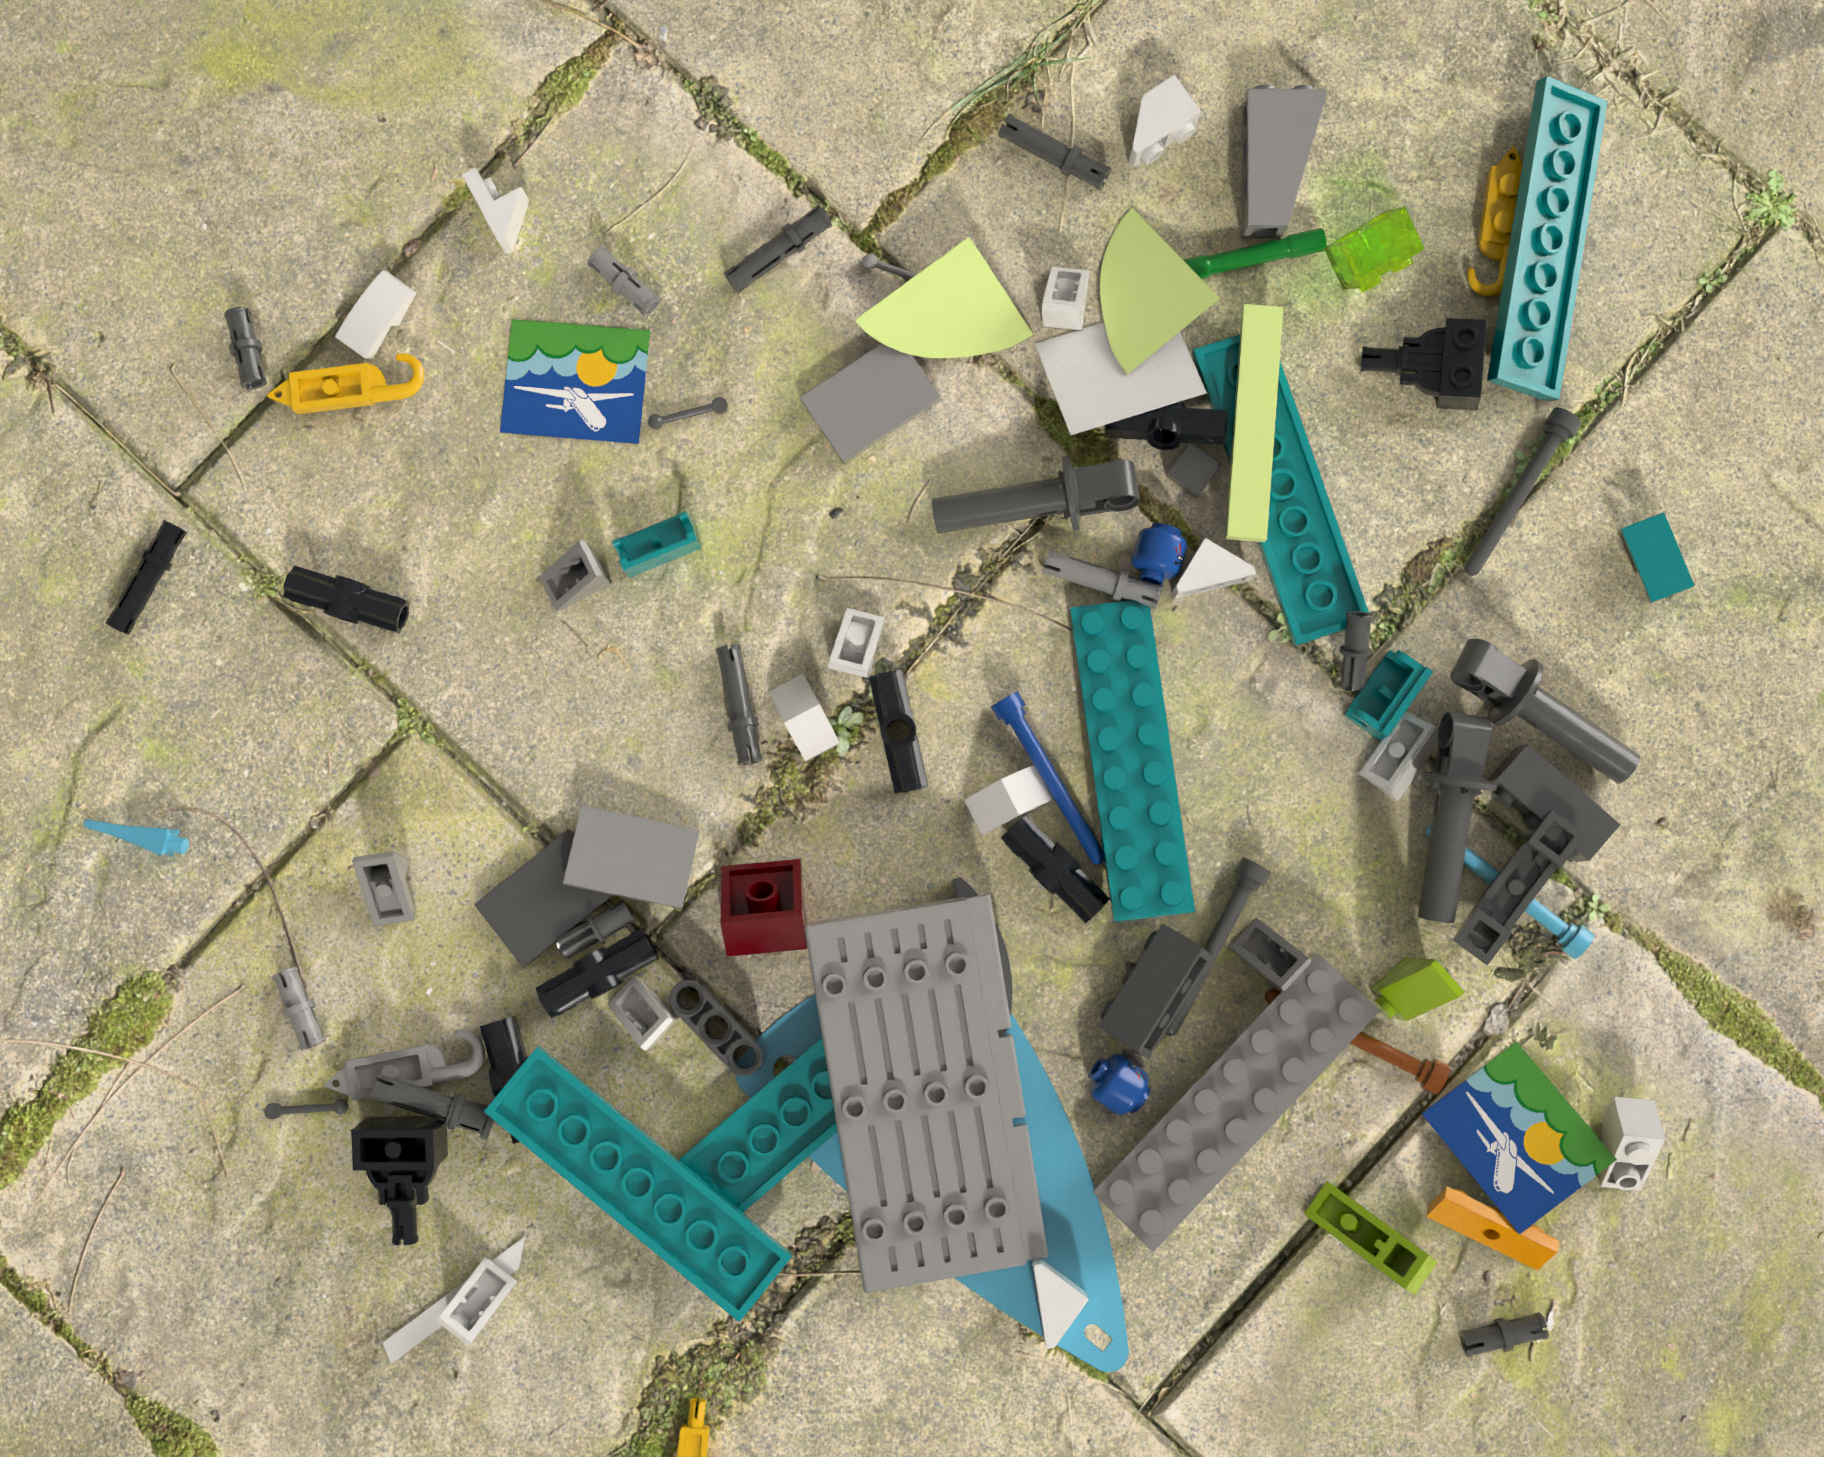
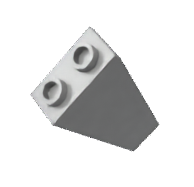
M1264 84L1247 90L1242 103V239H1281L1290 220L1325 103L1326 89H1315L1310 85H1299L1292 89H1276L1273 85Z

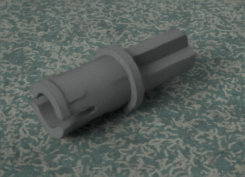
M1349 611L1346 613L1344 645L1339 650L1343 654L1340 686L1343 690L1358 692L1364 688L1367 657L1372 655V649L1369 648V637L1373 615L1363 611Z
M621 900L618 904L593 918L590 915L587 916V922L558 937L555 941L561 955L565 959H569L597 942L604 944L605 938L636 921L625 901Z

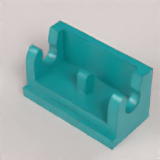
M687 511L680 512L674 517L625 537L612 540V544L620 557L621 567L629 578L702 549Z
M1664 512L1620 529L1650 603L1695 586Z
M1389 650L1343 716L1376 739L1386 738L1390 735L1433 671L1400 650H1397L1396 653Z

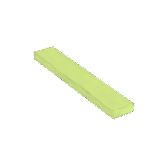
M1244 304L1242 307L1225 539L1264 543L1267 540L1284 307Z

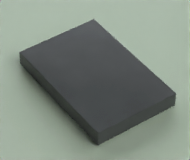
M570 829L565 831L474 904L522 967L529 965L554 945L558 937L574 929L587 916L594 913L615 896L563 885L574 833Z

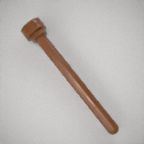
M1275 989L1268 990L1265 993V1001L1271 1004L1281 992ZM1360 1032L1349 1043L1414 1075L1415 1081L1421 1083V1088L1435 1095L1439 1094L1450 1072L1449 1065L1435 1058L1432 1061L1426 1058L1421 1061L1363 1032Z

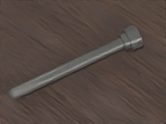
M1559 407L1553 408L1545 421L1547 426L1544 430L1546 433L1545 438L1467 561L1464 569L1468 575L1475 576L1479 574L1560 442L1564 443L1568 438H1573L1582 422L1572 412Z
M1242 857L1235 871L1238 873L1235 879L1238 884L1204 947L1213 957L1165 1034L1168 1036H1174L1178 1033L1253 890L1257 892L1260 885L1264 886L1271 874V871L1251 860Z

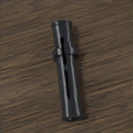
M166 520L162 521L148 549L142 550L140 554L142 559L138 568L128 582L114 610L105 623L130 635L136 620L146 606L165 570L170 571L173 565L170 561L179 544H181L183 538L188 533L187 531Z

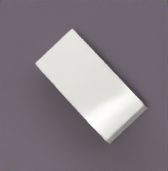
M382 271L358 299L335 337L363 358L373 359L390 327L400 325L416 292L389 272Z

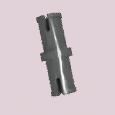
M245 307L228 309L224 315L231 336L229 350L237 363L240 385L243 389L246 388L248 390L261 388L267 384L260 357L262 345L260 340L256 339L251 311L249 308L245 309Z
M1540 1312L1508 1321L1503 1319V1317L1494 1319V1324L1459 1331L1460 1339L1465 1341L1461 1342V1345L1468 1358L1502 1349L1504 1352L1513 1351L1515 1345L1541 1339L1545 1340L1549 1337L1548 1331L1542 1329L1546 1328L1547 1325Z

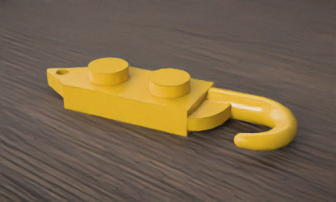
M1512 146L1497 166L1492 165L1488 170L1477 243L1479 250L1484 256L1500 262L1498 278L1492 285H1485L1478 281L1474 268L1471 267L1467 270V280L1470 287L1477 294L1484 297H1495L1502 292L1523 165L1515 146Z
M398 353L395 357L396 360L408 363L413 371L412 377L406 383L387 385L383 373L375 365L361 363L290 372L289 378L269 392L267 397L292 408L297 415L370 406L378 402L401 400L414 396L423 385L425 372L421 362L416 357L407 353ZM282 393V396L277 398L278 394Z

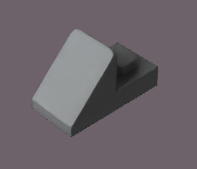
M395 851L353 857L352 863L373 925L381 926L414 921L416 910L406 882L409 866L408 859Z

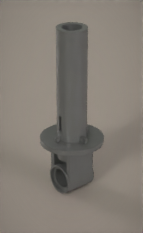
M1063 456V472L1059 470L1058 478L933 498L932 508L937 533L1064 513L1066 520L1071 517L1073 531H1080L1081 516L1110 511H1126L1140 503L1135 465L1130 460L1117 459L1104 464L1073 469L1069 456Z
M1469 639L1466 642L1450 674V678L1457 686L1471 692L1490 705L1488 718L1492 724L1501 726L1517 715L1617 784L1624 782L1633 774L1640 761L1638 753L1538 686L1543 675V664L1541 662L1531 659L1519 665L1501 653L1493 644L1485 640Z
M1446 712L1439 725V743L1435 769L1432 772H1419L1418 779L1432 782V785L1429 786L1437 789L1418 911L1419 918L1443 923H1455L1474 794H1482L1481 789L1497 790V784L1483 779L1487 749L1492 736V725L1488 717Z

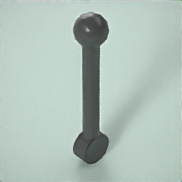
M717 397L713 400L712 404L665 416L653 414L648 419V425L652 429H659L665 423L713 411L717 414H723L728 408L727 401L722 397Z
M337 1099L334 1103L281 1106L279 1103H271L266 1106L264 1113L268 1119L272 1120L284 1114L334 1111L336 1114L342 1115L347 1112L349 1104L345 1099Z

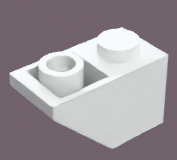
M1175 74L1142 95L1128 162L1132 169L1142 162L1146 165L1153 163L1165 152V147L1174 141L1177 144L1183 143L1197 130L1196 126L1201 111Z
M1613 1097L1602 1122L1601 1141L1617 1160L1599 1173L1600 1187L1641 1191L1665 1141L1655 1100Z

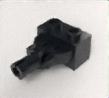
M1446 318L1445 327L1429 330L1419 337H1404L1403 346H1399V349L1363 346L1360 372L1396 373V375H1400L1399 385H1414L1424 394L1438 397L1437 408L1478 410L1482 390L1487 320Z
M430 1116L366 1117L351 1130L353 1171H366L370 1182L378 1190V1204L385 1205L387 1203V1207L391 1210V1240L393 1245L400 1246L401 1240H404V1245H412L419 1241L416 1205L428 1202V1186L433 1181L438 1166L448 1156L447 1126L444 1125L445 1122Z

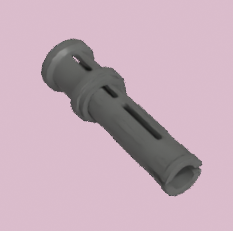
M382 1074L378 1075L370 1096L371 1100L442 1120L445 1122L444 1125L448 1126V1129L454 1130L456 1127L478 1133L480 1138L484 1140L488 1139L494 1122L492 1118L484 1113L488 1106L466 1100V1095L459 1093V1095L455 1094L454 1097L406 1082L394 1080Z

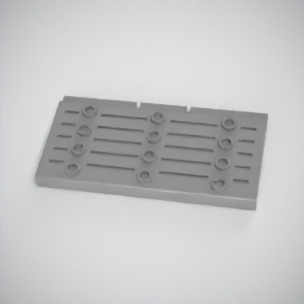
M990 894L967 898L959 897L805 923L804 929L864 1293L1026 1265V1261L1048 1257L1027 1123L1013 1125L1012 1120L1026 1116L1014 1038L1011 1034L999 1037L998 1030L1011 1028L1012 1026Z

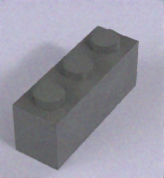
M1528 744L1516 747L1488 779V781L1497 784V790L1491 792L1493 798L1504 807L1509 809L1513 807L1524 816L1522 819L1523 824L1531 831L1550 810H1553L1586 834L1567 859L1569 862L1573 860L1576 862L1590 861L1621 825Z
M1163 923L1159 930L1151 933L1146 940L1144 954L1137 965L1131 966L1126 972L1122 981V989L1117 997L1110 1000L1104 1007L1101 1014L1102 1021L1098 1026L1147 1059H1150L1213 957L1203 947Z

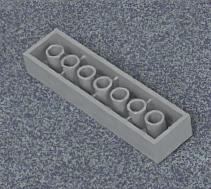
M1319 954L1311 960L1312 962L1294 982L1272 1001L1092 1192L1152 1252L1161 1245L1380 1012L1374 1004Z

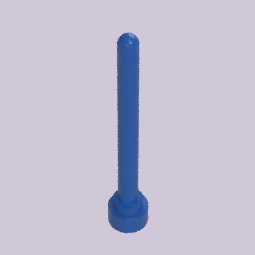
M1016 691L991 706V709L998 720L1003 719L1005 725H1011L1091 862L1096 865L1102 864L1104 862L1103 849L1023 715L1027 713L1023 706L1026 704L1019 692Z

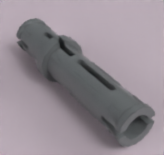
M1008 114L1004 121L1007 124L1006 126L1002 124L998 137L1004 138L1061 169V174L1067 177L1072 174L1096 187L1099 191L1105 185L1103 181L1108 179L1112 170L1111 167L1105 166L1084 155L1082 148L1076 145L1071 148L1015 118L1012 114Z
M817 205L793 224H785L781 227L782 232L723 274L733 289L739 294L752 282L762 277L788 256H791L796 251L801 253L805 250V245L817 235L832 227V223L823 209Z
M731 644L729 652L728 646L725 645L715 650L718 655L730 716L727 727L729 732H733L738 759L737 764L738 766L748 765L747 762L750 761L751 764L763 761L756 732L759 722L758 717L753 716L741 645Z

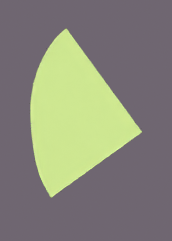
M1134 208L1122 218L1110 238L1104 254L1100 275V299L1109 344L1120 366L1128 375L1220 298Z
M970 237L966 238L855 319L867 334L884 345L906 354L926 358H958L997 352L1010 348L1034 335Z

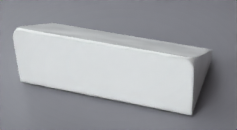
M1406 711L1390 735L1380 741L1359 771V776L1392 799L1398 801L1438 745V729Z

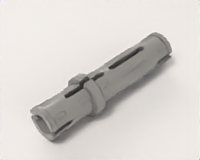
M1052 549L1048 552L1042 574H1049L1114 595L1113 600L1120 601L1123 598L1151 607L1154 610L1163 587L1161 584L1158 585L1130 576V571L1122 569L1120 573L1055 552Z

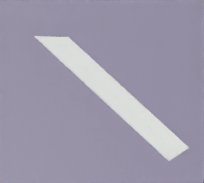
M526 1235L491 1262L508 1275L517 1271L520 1266ZM467 1280L382 1342L391 1364L442 1327L436 1321Z

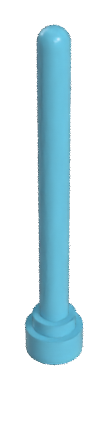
M1429 825L1426 829V835L1429 839L1432 825ZM1466 847L1464 865L1490 884L1499 871ZM1535 899L1525 910L1528 915L1557 936L1556 941L1561 944L1560 949L1574 960L1587 950L1595 937L1591 931L1581 924L1576 926L1572 922L1569 924L1565 923Z

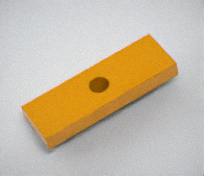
M1446 1187L1428 1205L1426 1217L1535 1270H1539L1558 1253L1560 1241L1544 1233L1541 1228L1531 1225L1519 1234L1497 1207H1489L1471 1198L1462 1190Z

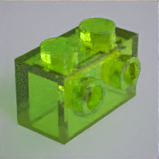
M1405 206L1382 212L1323 249L1342 289L1358 288L1360 292H1364L1382 282L1380 276L1391 270L1392 273H1395L1413 264L1412 257L1425 248Z

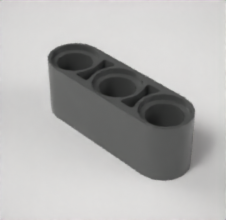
M685 980L674 985L669 996L670 1006L674 1012L733 1073L741 1076L751 1075L762 1067L766 1054L760 1041L705 984L697 980ZM688 986L695 988L700 996L699 1004L693 1010L685 1008L680 1000L681 992ZM715 1015L724 1018L728 1025L727 1033L721 1039L714 1038L708 1031V1023ZM741 1045H748L755 1051L756 1061L752 1067H742L736 1061V1051Z

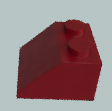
M801 859L721 866L720 923L727 957L807 949L804 924L807 922Z

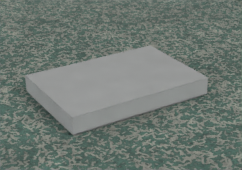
M883 343L800 397V401L843 464L941 400V396L912 355L895 350Z
M581 805L563 885L682 909L699 830Z

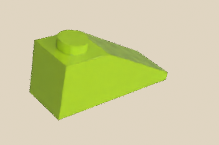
M1405 957L1370 988L1378 997L1374 1000V1003L1389 1019L1395 1016L1397 1019L1404 1021L1413 1019L1455 1000L1465 993L1436 959Z
M1326 1181L1304 1213L1305 1216L1413 1295L1416 1294L1437 1264V1261L1328 1181Z

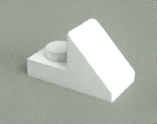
M476 167L462 174L505 254L513 251L529 203L523 188L519 187L500 196L492 179L488 177L483 180Z
M847 608L827 668L869 678L885 617Z

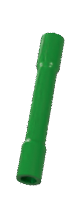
M1317 228L1291 234L1283 239L1183 260L1201 279H1205L1214 274L1279 259L1297 258L1326 251L1327 242L1324 230Z

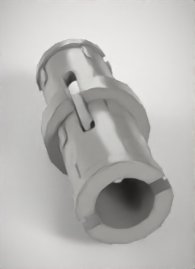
M600 246L588 259L587 265L611 285V291L617 296L622 295L644 317L654 312L660 304L662 298L641 282L637 277L638 273L632 267L627 268L606 247Z
M295 966L283 970L281 974H274L272 979L276 983L285 1006L282 1013L285 1019L289 1018L300 1044V1050L303 1051L327 1041L323 1036L313 1010L316 1007L315 1001L308 998L298 973V967Z

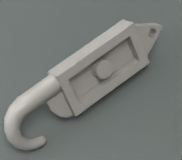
M456 1030L454 1032L456 1038H464L472 1045V1056L467 1061L448 1065L441 1049L432 1044H425L346 1060V1066L327 1081L324 1087L349 1095L352 1101L370 1098L379 1074L419 1087L467 1078L475 1074L482 1066L485 1058V1046L481 1038L474 1032ZM336 1079L340 1082L339 1086L335 1085Z

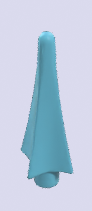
M91 819L84 820L83 822L84 827L120 838L159 856L165 854L173 857L174 852L185 854L189 847L188 839L178 837L180 830L127 826Z

